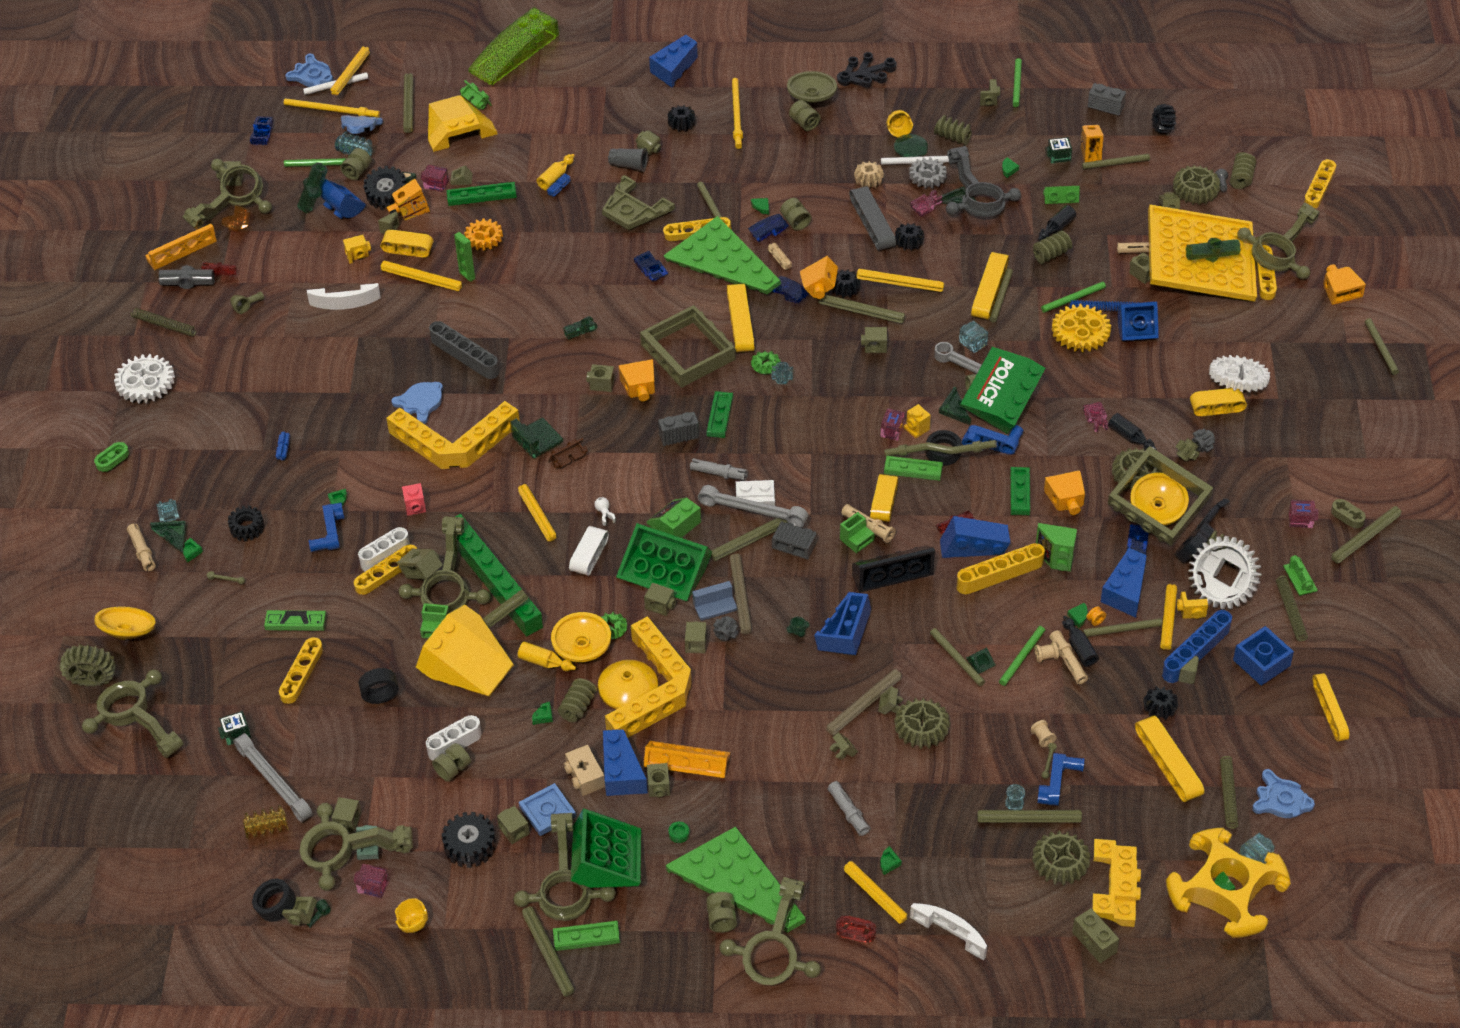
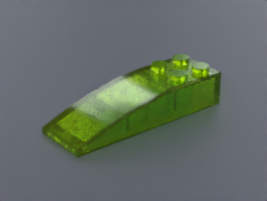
M533 7L504 29L469 67L468 72L490 85L495 84L559 36L558 20Z

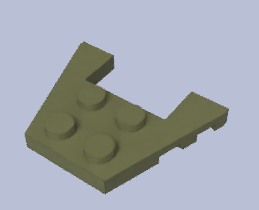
M623 175L620 184H617L614 194L610 196L603 207L602 215L629 230L673 211L675 204L663 197L650 207L628 194L636 187V181Z

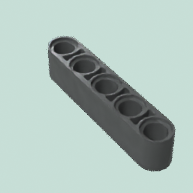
M864 186L850 190V200L876 249L880 251L895 247V236L869 188Z
M441 321L430 324V337L434 345L487 379H494L499 375L496 356Z

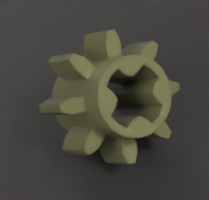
M1189 438L1186 441L1180 439L1175 446L1178 448L1176 454L1187 462L1190 458L1195 460L1200 454L1197 451L1199 446Z

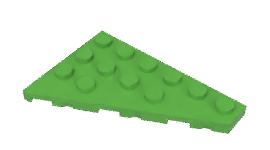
M718 216L664 255L667 262L672 261L678 263L679 266L689 267L691 270L700 273H709L716 278H722L734 284L745 283V286H748L749 289L758 290L765 294L770 293L781 285L779 278Z
M736 827L666 865L668 873L672 872L682 877L684 881L693 883L696 887L710 894L728 892L733 895L735 905L751 915L754 913L764 918L765 922L769 924L775 923L780 900L783 897L779 896L780 884ZM795 903L787 917L784 929L787 933L806 922L805 916Z

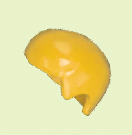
M897 110L892 112L887 118L886 125L891 135L903 138L911 133L913 122L907 112Z
M417 898L407 899L401 902L395 909L396 924L405 933H415L421 930L428 920L427 909L423 902Z

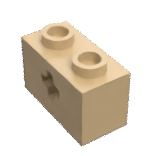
M588 745L565 753L566 762L563 763L567 774L572 775L573 786L576 790H580L582 796L605 787L604 774Z

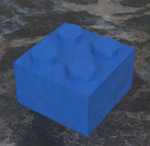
M1264 626L1236 645L1233 660L1262 686L1291 666L1294 651L1270 629Z

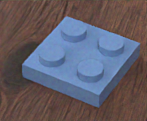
M555 783L519 802L520 809L539 836L552 830L551 814L572 813L573 818L576 817V812Z

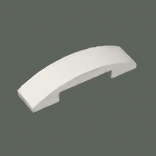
M379 284L360 285L361 290L326 293L325 288L307 290L309 305L331 310L364 306L381 298Z
M916 903L911 905V919L927 928L932 923L937 924L966 941V951L982 960L986 958L987 945L985 941L965 920L936 906Z

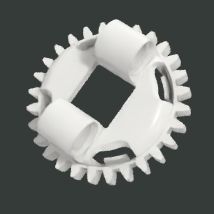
M1225 536L1223 541L1221 537H1216V542L1214 539H1209L1210 545L1202 543L1204 550L1197 548L1200 554H1193L1192 556L1196 561L1189 562V564L1194 566V569L1188 570V572L1194 575L1188 578L1195 581L1191 587H1197L1198 589L1194 593H1202L1199 599L1207 598L1208 605L1213 602L1214 608H1217L1219 603L1221 609H1225L1226 604L1229 609H1232L1233 603L1239 607V600L1246 603L1245 596L1252 598V592L1258 590L1255 586L1260 584V581L1256 576H1261L1262 574L1256 572V569L1261 568V566L1255 565V562L1259 558H1252L1255 551L1248 552L1250 545L1242 547L1243 540H1239L1236 544L1237 539L1235 537L1231 541L1229 536ZM1223 546H1228L1226 549H1222L1217 552H1213L1211 550L1222 548ZM1225 560L1241 568L1231 587L1214 578V576L1219 574ZM1197 571L1202 572L1204 574L1206 588L1201 587V585H1203V582L1201 579V575H1197Z

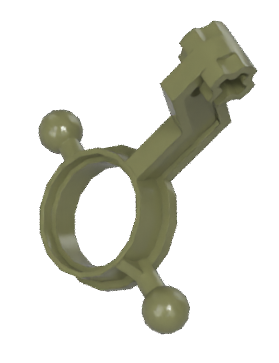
M214 159L211 162L212 170L223 174L220 184L221 194L210 204L200 203L196 208H188L183 215V219L194 229H200L206 220H212L228 204L243 207L255 202L258 205L259 211L263 214H268L272 210V204L260 198L263 191L262 178L253 168L240 164L226 169L221 159ZM240 173L251 175L256 181L252 192L240 197L228 193L226 186L231 177Z
M1305 202L1298 210V219L1284 235L1268 232L1254 237L1246 227L1238 230L1237 236L1239 240L1249 241L1253 244L1251 248L1252 255L1262 266L1274 271L1292 269L1296 272L1297 277L1302 280L1310 276V269L1307 266H1299L1295 263L1294 255L1296 248L1292 241L1299 235L1307 222L1312 225L1318 218L1320 211ZM1262 245H1275L1281 248L1288 258L1273 256Z
M444 516L442 531L446 536V555L443 570H438L425 579L420 588H413L410 584L401 585L399 595L403 599L421 596L422 605L424 603L434 604L428 599L429 589L439 581L450 580L460 586L461 592L454 602L447 604L449 613L466 605L468 600H476L482 605L487 604L491 599V594L487 590L481 589L477 592H469L466 582L460 575L454 572L458 552L457 535H462L464 532V518Z
M154 669L150 670L146 674V679L140 683L136 681H122L106 688L97 700V710L100 714L94 718H87L82 723L83 731L92 734L96 732L98 725L103 721L114 726H124L136 721L151 733L157 742L158 750L165 758L175 753L184 745L175 732H171L169 735L165 733L158 721L146 712L148 707L146 688L150 685H157L162 680V674ZM126 696H139L137 703L130 709L120 713L108 712L109 707L118 699Z
M322 803L317 807V814L321 818V823L305 834L299 851L301 859L308 867L322 873L318 881L319 887L324 891H329L335 886V879L331 872L340 869L347 863L353 850L375 845L388 851L396 850V852L408 853L413 848V833L411 827L400 825L396 827L393 833L376 827L349 834L342 824L329 821L333 814V807L328 803ZM335 834L342 836V848L335 857L325 862L312 860V850L322 838Z
M572 813L551 814L552 833L557 832L559 870L546 876L540 890L536 894H528L526 891L521 890L515 893L513 901L518 907H526L529 903L539 902L540 909L546 916L554 920L567 921L576 919L584 914L590 906L591 899L601 898L605 902L612 901L615 898L616 891L613 887H601L600 890H592L587 886L577 884L583 890L579 901L572 905L564 907L555 906L546 899V894L553 885L564 881L572 882L571 870H569L567 832L573 831Z
M783 877L779 896L783 897L780 900L772 931L756 934L747 942L745 947L737 946L731 939L723 940L720 944L719 949L722 955L732 956L736 954L743 956L742 962L746 973L753 981L761 985L774 986L783 983L792 975L794 969L803 971L809 978H815L821 972L820 964L816 961H809L807 963L797 961L794 944L786 935H783L787 917L793 909L795 900L801 901L805 882ZM766 941H777L783 944L789 953V964L786 970L773 978L757 974L752 966V954L755 948Z

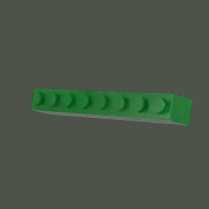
M461 514L455 516L464 518ZM464 518V532L462 535H457L458 552L501 605L522 589ZM529 597L508 614L526 637L543 628L542 614Z

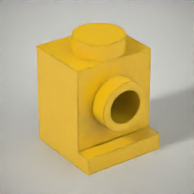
M364 235L343 240L349 264L353 263V260L369 256L368 252L371 251L369 241L365 240Z
M919 404L907 411V421L904 429L914 438H918L930 430L931 415Z

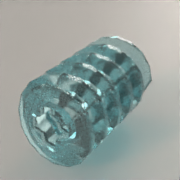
M345 131L335 141V149L338 152L341 151L349 155L355 148L365 150L370 157L372 155V140L370 139L366 141L364 137L360 138L358 135L355 136Z

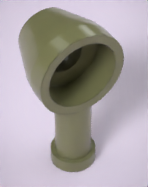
M261 291L250 297L234 295L230 303L237 313L243 314L249 309L250 304L264 300V295Z

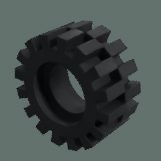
M245 505L242 506V509H239V507L235 508L236 512L232 511L231 515L228 516L231 535L234 538L237 537L239 541L242 538L244 541H247V538L254 540V536L258 538L259 533L262 534L265 527L261 511L257 510L256 507L252 509L250 505H248V508H245ZM252 521V523L249 525H240L242 522Z

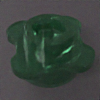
M794 617L790 621V626L787 627V632L802 637L805 635L806 628L809 627V622L805 621L802 617Z

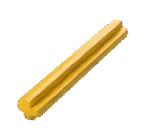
M523 484L519 486L518 492L545 538L549 542L557 538L556 533L528 485Z
M1168 584L1166 587L1160 644L1163 650H1170L1172 645L1177 586L1175 584Z
M849 861L844 866V871L899 924L907 920V913L853 861Z

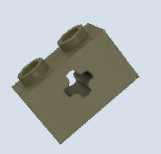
M412 549L397 562L405 577L413 579H427L443 564L439 560L438 553L433 549Z
M1092 908L1074 919L1072 933L1099 963L1117 953L1119 938Z

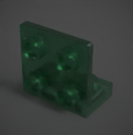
M517 418L510 422L512 437L533 459L563 442V438L544 418H540L527 426L524 423L521 424Z

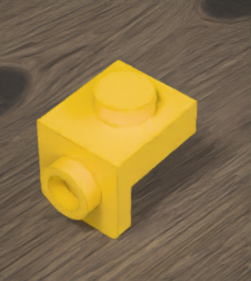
M1181 592L1180 599H1177V610L1181 611L1182 619L1203 618L1207 615L1208 601L1207 599L1187 600L1186 592Z

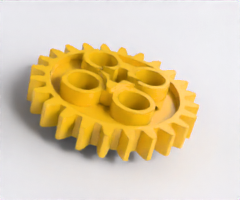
M1073 304L1070 309L1066 306L1065 311L1060 309L1059 314H1055V319L1052 322L1053 337H1056V342L1061 341V346L1067 345V349L1074 347L1075 352L1078 348L1081 352H1084V349L1087 348L1091 352V347L1097 350L1098 345L1103 347L1104 342H1108V337H1110L1111 333L1110 319H1106V314L1102 315V310L1096 312V307L1089 309V305H1086L1084 308L1079 304V307L1076 308Z

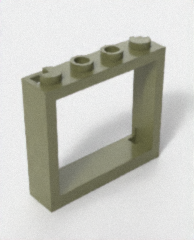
M695 305L640 332L641 346L681 388L735 360L736 349L733 343L729 342L724 333L719 331L711 320L709 321L704 313L700 312ZM694 323L721 352L684 370L659 344L658 340Z
M1149 446L1111 492L1108 504L1114 508V511L1124 514L1129 521L1139 524L1144 531L1154 534L1161 542L1164 541L1172 546L1210 499L1213 487ZM1146 462L1199 496L1173 530H1170L1119 496Z

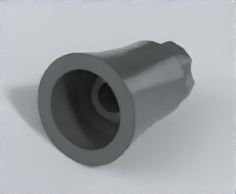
M613 148L609 151L608 162L610 165L644 172L648 163V152L646 148Z

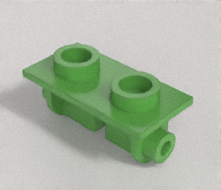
M466 80L464 81L466 86L461 88V96L478 109H484L487 103L490 106L492 105L488 100L490 97L484 91L480 92L474 83L469 84Z
M1080 186L1045 187L1043 190L1045 204L1079 203Z
M1296 555L1292 556L1290 563L1283 565L1299 596L1318 591L1301 558Z

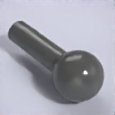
M1218 169L1215 173L1220 179L1221 191H1226L1228 172L1225 169Z

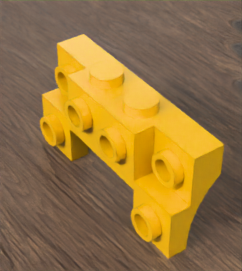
M1094 839L1093 861L1110 864L1109 895L1093 894L1092 909L1100 918L1109 919L1120 926L1134 927L1136 921V900H1140L1141 887H1137V882H1140L1141 869H1137V847L1118 846L1115 840Z

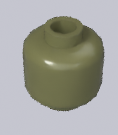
M650 130L642 131L635 141L638 149H647L648 156L653 153L657 154L662 146L660 145V137Z

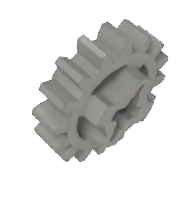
M923 157L922 161L917 159L916 163L912 162L909 168L910 179H912L913 184L918 183V187L924 185V188H927V186L933 188V185L940 186V182L944 183L946 178V166H943V162L938 163V159L933 161L931 157L928 160Z

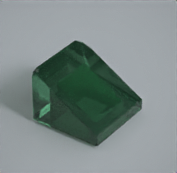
M987 647L966 657L978 674L996 665Z

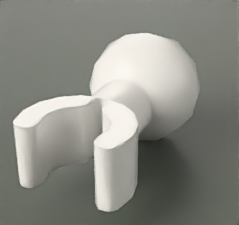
M600 497L596 499L594 506L603 515L602 524L606 526V516L615 523V515L608 510L609 501L607 498Z

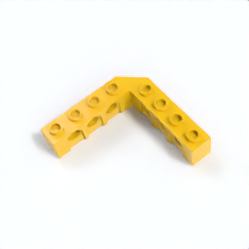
M506 401L454 443H451L401 408L386 418L391 435L441 469H449V466L469 467L520 425L518 409Z
M648 616L631 625L632 641L645 652L647 659L653 662L657 667V672L662 674L668 682L605 715L606 730L624 729L627 738L684 708L692 684L691 669Z

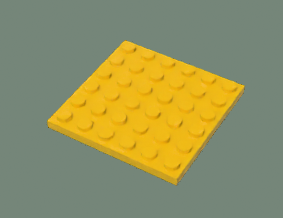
M1149 205L1150 284L1255 301L1257 298L1255 258L1251 250L1253 244L1249 241H1241L1237 236L1238 230L1243 227L1248 228L1251 231V235H1253V223L1251 221Z

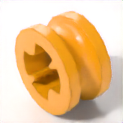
M1097 606L1089 611L1086 618L1088 621H1091L1093 626H1098L1105 620L1107 614Z

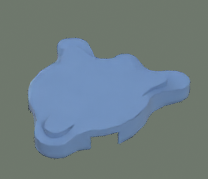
M311 53L305 56L306 63H297L295 69L287 72L285 75L286 80L297 81L307 87L333 81L329 66L317 61Z
M341 116V127L344 129L346 126L347 131L352 134L364 132L366 127H370L371 131L375 126L383 123L382 118Z
M440 382L417 383L401 396L392 398V405L397 408H403L410 415L416 413L417 420L426 424L429 414L442 403L443 385Z
M1270 769L1263 771L1262 779L1267 787L1260 786L1257 788L1259 800L1253 804L1252 809L1254 813H1271L1282 818H1294L1304 812L1313 810L1314 800L1308 797L1306 793L1304 794L1301 790V785L1291 780L1279 778Z

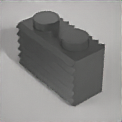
M1094 83L1089 92L1088 107L1120 116L1124 108L1126 91Z
M685 412L681 415L668 416L658 420L659 436L663 446L699 438L698 420L695 412Z
M783 521L780 522L772 537L773 549L805 559H809L817 543V533L815 531L795 526L792 523H784Z

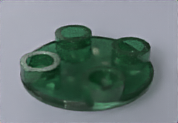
M906 134L895 140L894 149L903 157H919L927 153L928 144L919 135Z

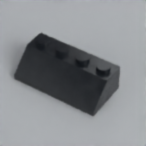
M926 545L852 563V576L859 593L934 575L935 549Z

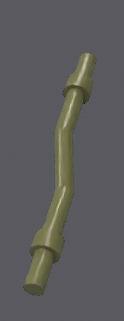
M980 440L974 441L972 444L955 447L929 442L909 446L903 444L897 448L885 449L884 452L885 456H906L909 453L925 450L947 454L971 451L977 453L982 452L984 449L996 448L997 442L996 440L986 442Z

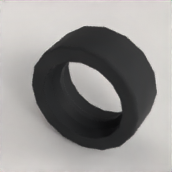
M948 430L933 432L926 441V443L935 444L947 443L953 447L962 445L959 436ZM926 450V456L930 461L943 462V466L955 463L961 456V453L947 454Z
M386 668L370 670L364 673L358 682L362 699L371 704L387 702L393 699L399 691L395 673ZM377 684H386L385 686L380 688H371L372 686Z
M278 878L270 879L257 888L253 895L252 905L264 920L269 922L279 921L284 918L282 915L283 910L293 909L296 896L284 880ZM283 892V897L275 906L264 909L265 903L273 894Z

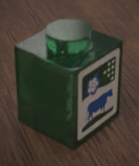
M1069 137L1048 139L1045 154L1046 157H1049L1051 163L1071 161L1072 146Z
M243 711L219 718L221 727L217 728L221 739H226L227 745L234 744L233 740L244 733L251 738Z

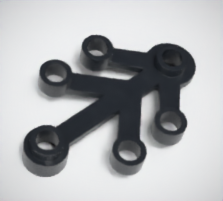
M866 52L863 54V62L859 69L852 72L854 67L858 66V58L852 56L848 59L846 70L837 74V81L842 86H848L852 82L864 87H870L872 79L884 83L887 81V74L885 72H879L878 74L873 72L883 69L888 73L896 71L897 62L894 58L889 57L885 59L884 63L868 67L869 63L873 61V54Z

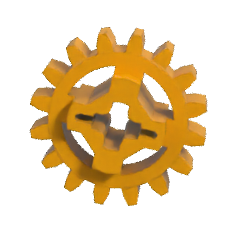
M483 218L480 222L476 220V223H470V227H466V232H464L465 237L471 242V248L476 246V250L482 248L483 251L486 248L491 250L493 245L498 246V242H502L503 237L501 225H498L497 221L492 223V219L485 221Z

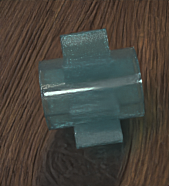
M778 362L776 366H772L771 378L776 379V382L779 384H787L789 379L793 380V367H789L787 362Z

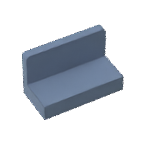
M730 581L692 591L693 605L701 621L737 611L736 603L732 597Z

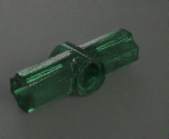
M316 162L313 164L308 177L303 181L304 188L297 204L298 209H301L303 212L309 213V211H312L316 199L322 194L321 187L328 171L327 166H324L322 163Z
M1210 238L1207 243L1190 244L1185 249L1188 260L1205 258L1212 262L1217 261L1221 256L1238 255L1241 251L1238 239L1221 241L1218 238Z

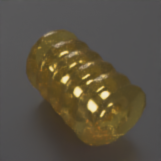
M278 805L277 812H275L273 807H270L268 814L264 808L261 809V815H258L256 810L253 811L252 817L247 812L244 814L243 824L247 839H249L250 832L255 838L258 831L264 836L266 829L273 834L274 827L281 832L283 825H285L287 830H289L285 810L281 805Z

